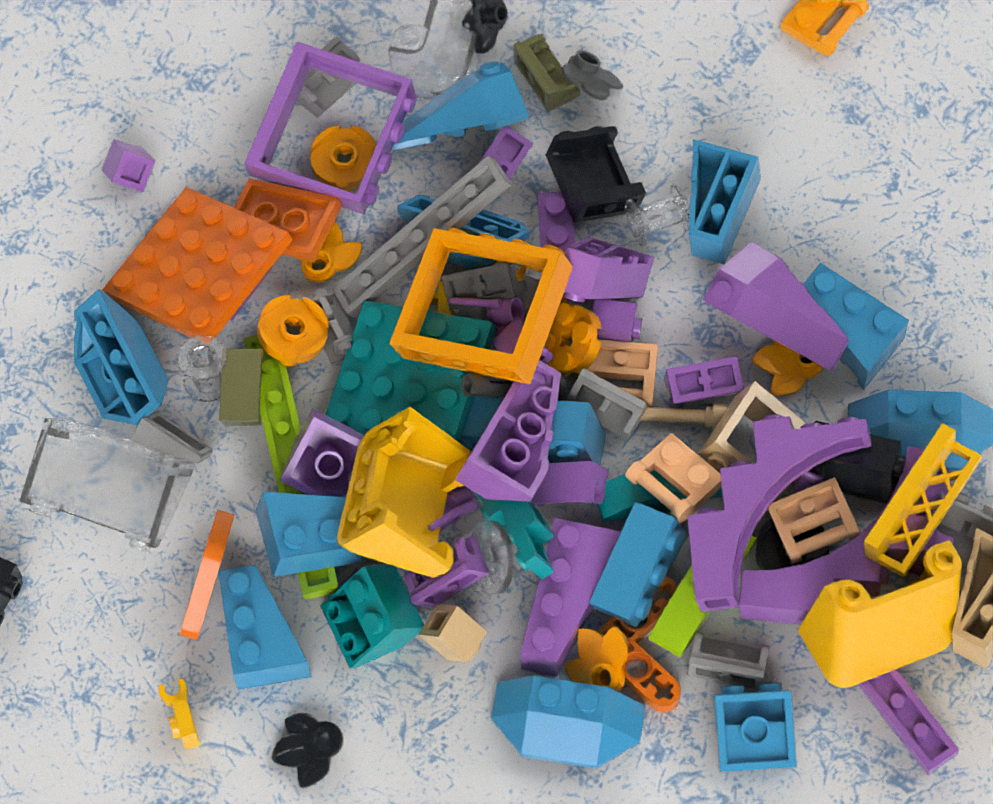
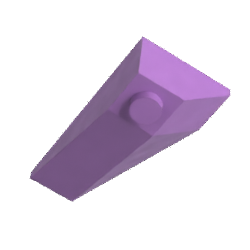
M750 242L719 268L703 298L705 302L828 370H834L850 339L826 310L821 308L812 298L805 285L796 279L782 258L756 243Z
M539 360L531 384L515 381L512 383L455 479L457 482L485 499L531 501L548 471L549 460L547 458L553 436V431L551 430L553 415L557 407L561 378L560 372Z
M312 408L295 439L280 481L307 495L346 497L357 449L364 435Z

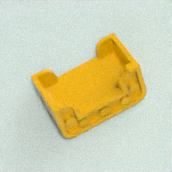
M411 407L370 429L360 441L337 533V543L349 552L433 578L445 574L453 564V548L443 541L437 543L441 527L434 531H430L428 527L443 516L448 492L463 486L455 479L471 451Z
M950 540L928 549L923 558L925 570L919 579L909 582L907 587L875 599H871L865 588L854 580L845 579L824 586L797 631L825 678L831 684L840 688L852 687L948 648L952 642V630L958 608L962 567L960 556Z

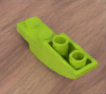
M752 535L745 549L743 562L756 544L757 538ZM692 565L648 638L680 658L693 641L695 633L699 632L712 611L701 612L695 600Z

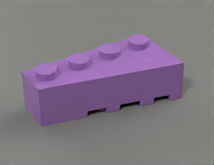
M555 518L552 527L555 537L549 540L546 550L554 572L543 580L539 578L520 658L521 669L558 677L578 640V630L583 628L595 609L589 602L621 532Z

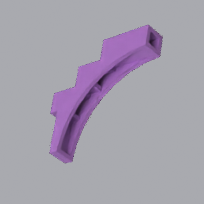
M774 414L765 416L760 421H753L757 463L738 461L732 463L730 467L720 468L724 510L704 508L699 510L697 514L687 515L695 600L701 612L739 607V576L744 552L760 518L771 502L792 481L814 466L840 454L871 447V436L866 419L859 420L856 417H846L833 424L807 423L799 429H794L790 416L783 417L782 415Z
M907 448L903 472L892 497L877 518L856 538L834 552L802 565L776 570H743L739 599L741 619L801 624L824 586L845 579L854 580L861 584L869 596H880L881 583L888 584L889 569L865 556L864 540L923 453V448ZM922 498L919 500L917 505L923 504ZM925 512L909 515L906 520L908 532L926 527L928 519L925 516ZM902 528L900 529L898 534H903ZM934 531L913 565H923V558L928 549L938 544V531ZM917 539L911 540L912 546L915 544ZM906 541L891 544L884 554L902 563L909 553Z

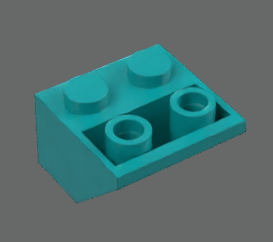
M363 566L320 606L350 669L360 667L404 647L420 633L424 626L415 605L411 603V596L396 566Z

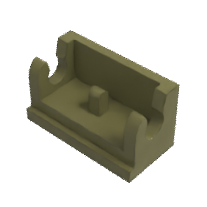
M537 34L521 43L513 44L514 63L547 112H550L579 97L580 90L577 84L570 83L565 79L562 73L563 67L550 50L548 43L544 42L546 38L543 34Z
M223 349L219 420L227 426L261 425L260 394L262 362H264V351L262 349Z

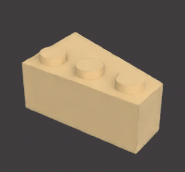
M976 528L964 587L961 591L953 625L952 641L953 652L986 669L993 659V536Z

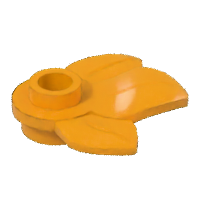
M334 222L315 261L299 259L302 262L303 275L314 283H323L330 280L336 271L347 270L355 265L360 258L362 244L359 242L344 243L342 232L338 224ZM316 265L325 266L322 270L313 269Z
M773 340V345L761 348L752 358L754 365L770 374H774L770 391L772 395L777 396L789 395L800 391L807 379L816 377L823 369V366L814 361L809 364L802 363L800 359L804 357L803 355Z
M612 627L605 636L597 630L580 628L577 641L579 658L568 662L564 666L572 682L609 687L620 692L625 683V674L622 667L628 656V647L623 633L617 627ZM607 671H609L611 676L610 683L606 679Z

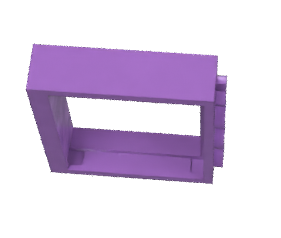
M296 42L244 163L250 176L274 184L339 197L343 208L365 215L368 205H373L379 193V186L377 184L381 174H386L390 168L392 161L390 152L394 143L398 144L402 139L405 124H403L407 112L411 113L416 105L417 94L415 93L412 79ZM310 68L397 96L356 194L270 165Z

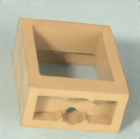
M754 381L736 395L698 455L718 472H720V468L730 467L734 462H751L727 442V439L743 415L752 422L760 421L765 416L774 414L782 415L783 417L790 416L794 429H799L806 423Z

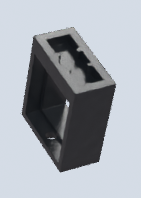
M815 420V422H814V423H820V424H822V425L828 424V423H824V422H820V421H816V420ZM870 434L871 447L840 454L814 466L809 471L823 476L822 481L835 477L842 493L887 504L903 472L906 456L901 455V441Z

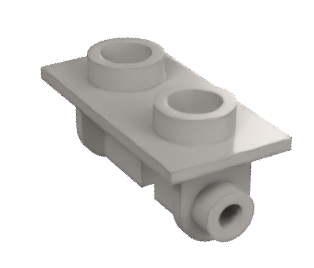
M318 289L312 294V301L323 309L328 318V337L324 350L331 365L344 360L347 349H351L354 329L335 293L330 294L325 289Z
M941 491L939 493V496L943 499L947 495ZM959 493L940 524L960 532L966 520L971 523L966 536L974 539L976 528L993 536V508L984 505L983 509L980 510L969 505L970 497ZM937 509L932 510V512H931V515H932V516L934 515V513L936 512Z

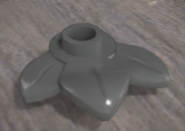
M577 51L562 68V73L566 80L573 84H580L582 90L587 95L597 100H607L609 88H623V84L614 74L599 68L601 65L599 58L587 51Z

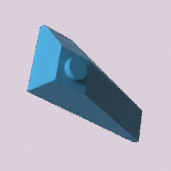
M492 61L479 67L480 70L466 75L404 119L405 129L402 139L398 144L394 143L391 151L431 143L437 139L438 134L453 135L456 138L465 136V131L472 127L484 125L485 131H490L529 119L528 111L511 70L503 62Z

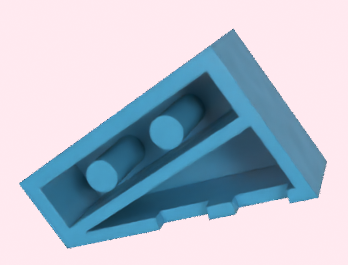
M256 565L218 571L233 676L238 690L312 677L308 661Z

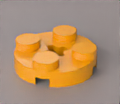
M340 125L322 131L314 139L311 146L310 161L312 172L316 179L321 183L348 192L359 188L376 148L374 138L363 128L351 125V129H340ZM339 153L343 155L352 154L351 160L346 163L338 162L337 155Z
M291 295L274 298L263 308L257 325L256 335L263 349L287 367H293L298 363H305L317 357L324 349L328 337L329 324L325 312L317 303L305 297L302 300L290 299ZM286 324L292 327L298 325L300 327L298 335L289 334L286 331Z
M562 303L558 307L545 346L554 356L547 365L560 372L562 376H569L568 374L573 372L580 374L583 368L587 370L599 353L601 341L597 340V328L600 330L602 328L600 319L593 311L580 305H570L567 303ZM571 337L573 342L570 346H568V341Z

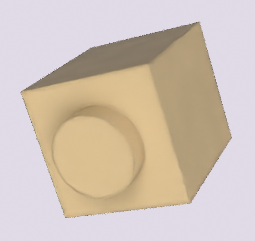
M437 604L418 635L448 661L469 662L479 652L481 641L487 631L458 606Z

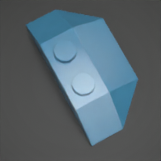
M419 194L397 205V212L407 225L435 200L430 199V196ZM482 210L460 229L470 235L479 236L480 233H486L495 236L499 240L509 242L512 239L526 241L530 238V231L524 223L486 210ZM450 252L447 263L464 266L467 270L490 266L499 262V260Z
M98 289L74 311V321L77 322L74 334V363L103 419L138 425L142 418L148 417L162 404L169 379L140 323L103 290Z
M888 389L848 404V417H856L859 420L866 419L870 434L901 441L902 456H906L908 447L923 448L924 451L942 423L955 429L956 442L979 454L993 445V409L962 392ZM951 452L945 461L946 470L959 471L966 466L968 460Z
M533 675L497 682L491 720L499 727L521 757L597 769L629 748L640 744L646 706L609 687Z

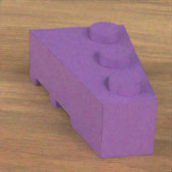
M588 236L568 246L566 249L565 257L571 263L573 269L565 288L564 297L578 302H584L585 298L643 297L655 257Z

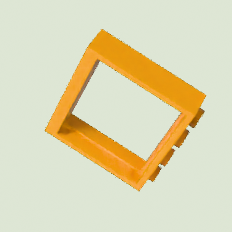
M433 228L389 344L403 359L531 384L573 266L565 257L563 251L553 245L546 244L543 247L531 246L520 239H512L509 242L499 240L495 236L486 233H480L479 236H475L457 228H449L448 231ZM450 252L544 269L513 354L419 336Z

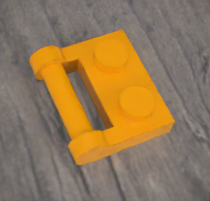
M799 0L781 22V30L822 55L829 57L837 49V42L858 17H863L869 10V4L866 0ZM840 7L845 9V13L827 35H820V31Z

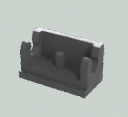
M505 262L441 276L449 310L471 307L450 304L449 299L451 297L500 298L506 300L527 292L526 281H518L516 271L521 268V265Z

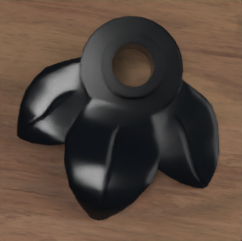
M470 0L473 6L464 17L462 26L477 35L475 40L476 54L487 53L494 47L498 30L503 28L508 17V11L503 0Z
M297 713L285 719V727L289 735L283 737L276 744L271 758L272 761L279 765L292 768L297 767L299 786L307 788L315 785L328 774L331 758L337 755L342 748L343 733L336 724L330 721L319 722L311 714ZM327 733V743L320 746L318 742L320 736Z

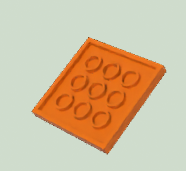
M185 187L102 290L115 302L209 346L293 239L286 230Z

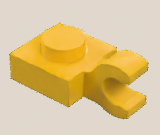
M181 678L178 679L180 690L176 695H168L164 684L159 685L158 692L162 702L174 709L175 715L168 717L174 739L181 737L185 749L200 745L188 703V688L185 681Z

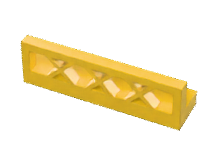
M943 423L941 424L864 540V550L867 558L902 577L906 576L981 461V454L955 441V429ZM951 452L968 460L963 470L947 473L945 461ZM941 469L942 475L936 476ZM956 480L951 487L950 481ZM945 482L947 489L945 498L928 503L925 493L927 488L931 485ZM922 498L923 504L917 505L919 500ZM937 509L934 515L932 516L931 510ZM925 512L928 519L926 527L908 532L906 520L909 515ZM902 528L903 534H898V532ZM917 539L915 544L912 546L911 540ZM906 541L909 553L902 563L884 554L891 544Z

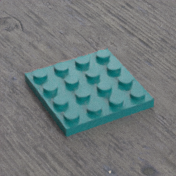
M364 300L352 335V347L350 350L349 348L347 349L325 415L365 435L373 427L411 407L459 442L474 396L467 397L463 394L461 382L463 376L471 372L403 359L389 344L403 307ZM428 311L419 336L490 350L491 341L494 338L497 327L491 321Z

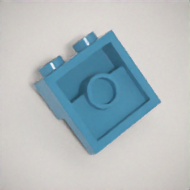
M781 683L759 684V691L744 692L743 685L721 686V694H713L720 772L797 767L791 690H782Z

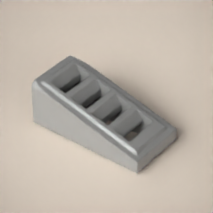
M153 412L148 417L142 418L130 438L135 443L195 463L204 461L213 453L212 448L158 412Z

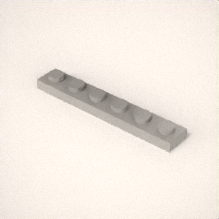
M488 155L332 288L348 316L353 318L358 316L364 300L374 302L421 262L433 228L447 231L449 228L461 229L512 186L496 159Z

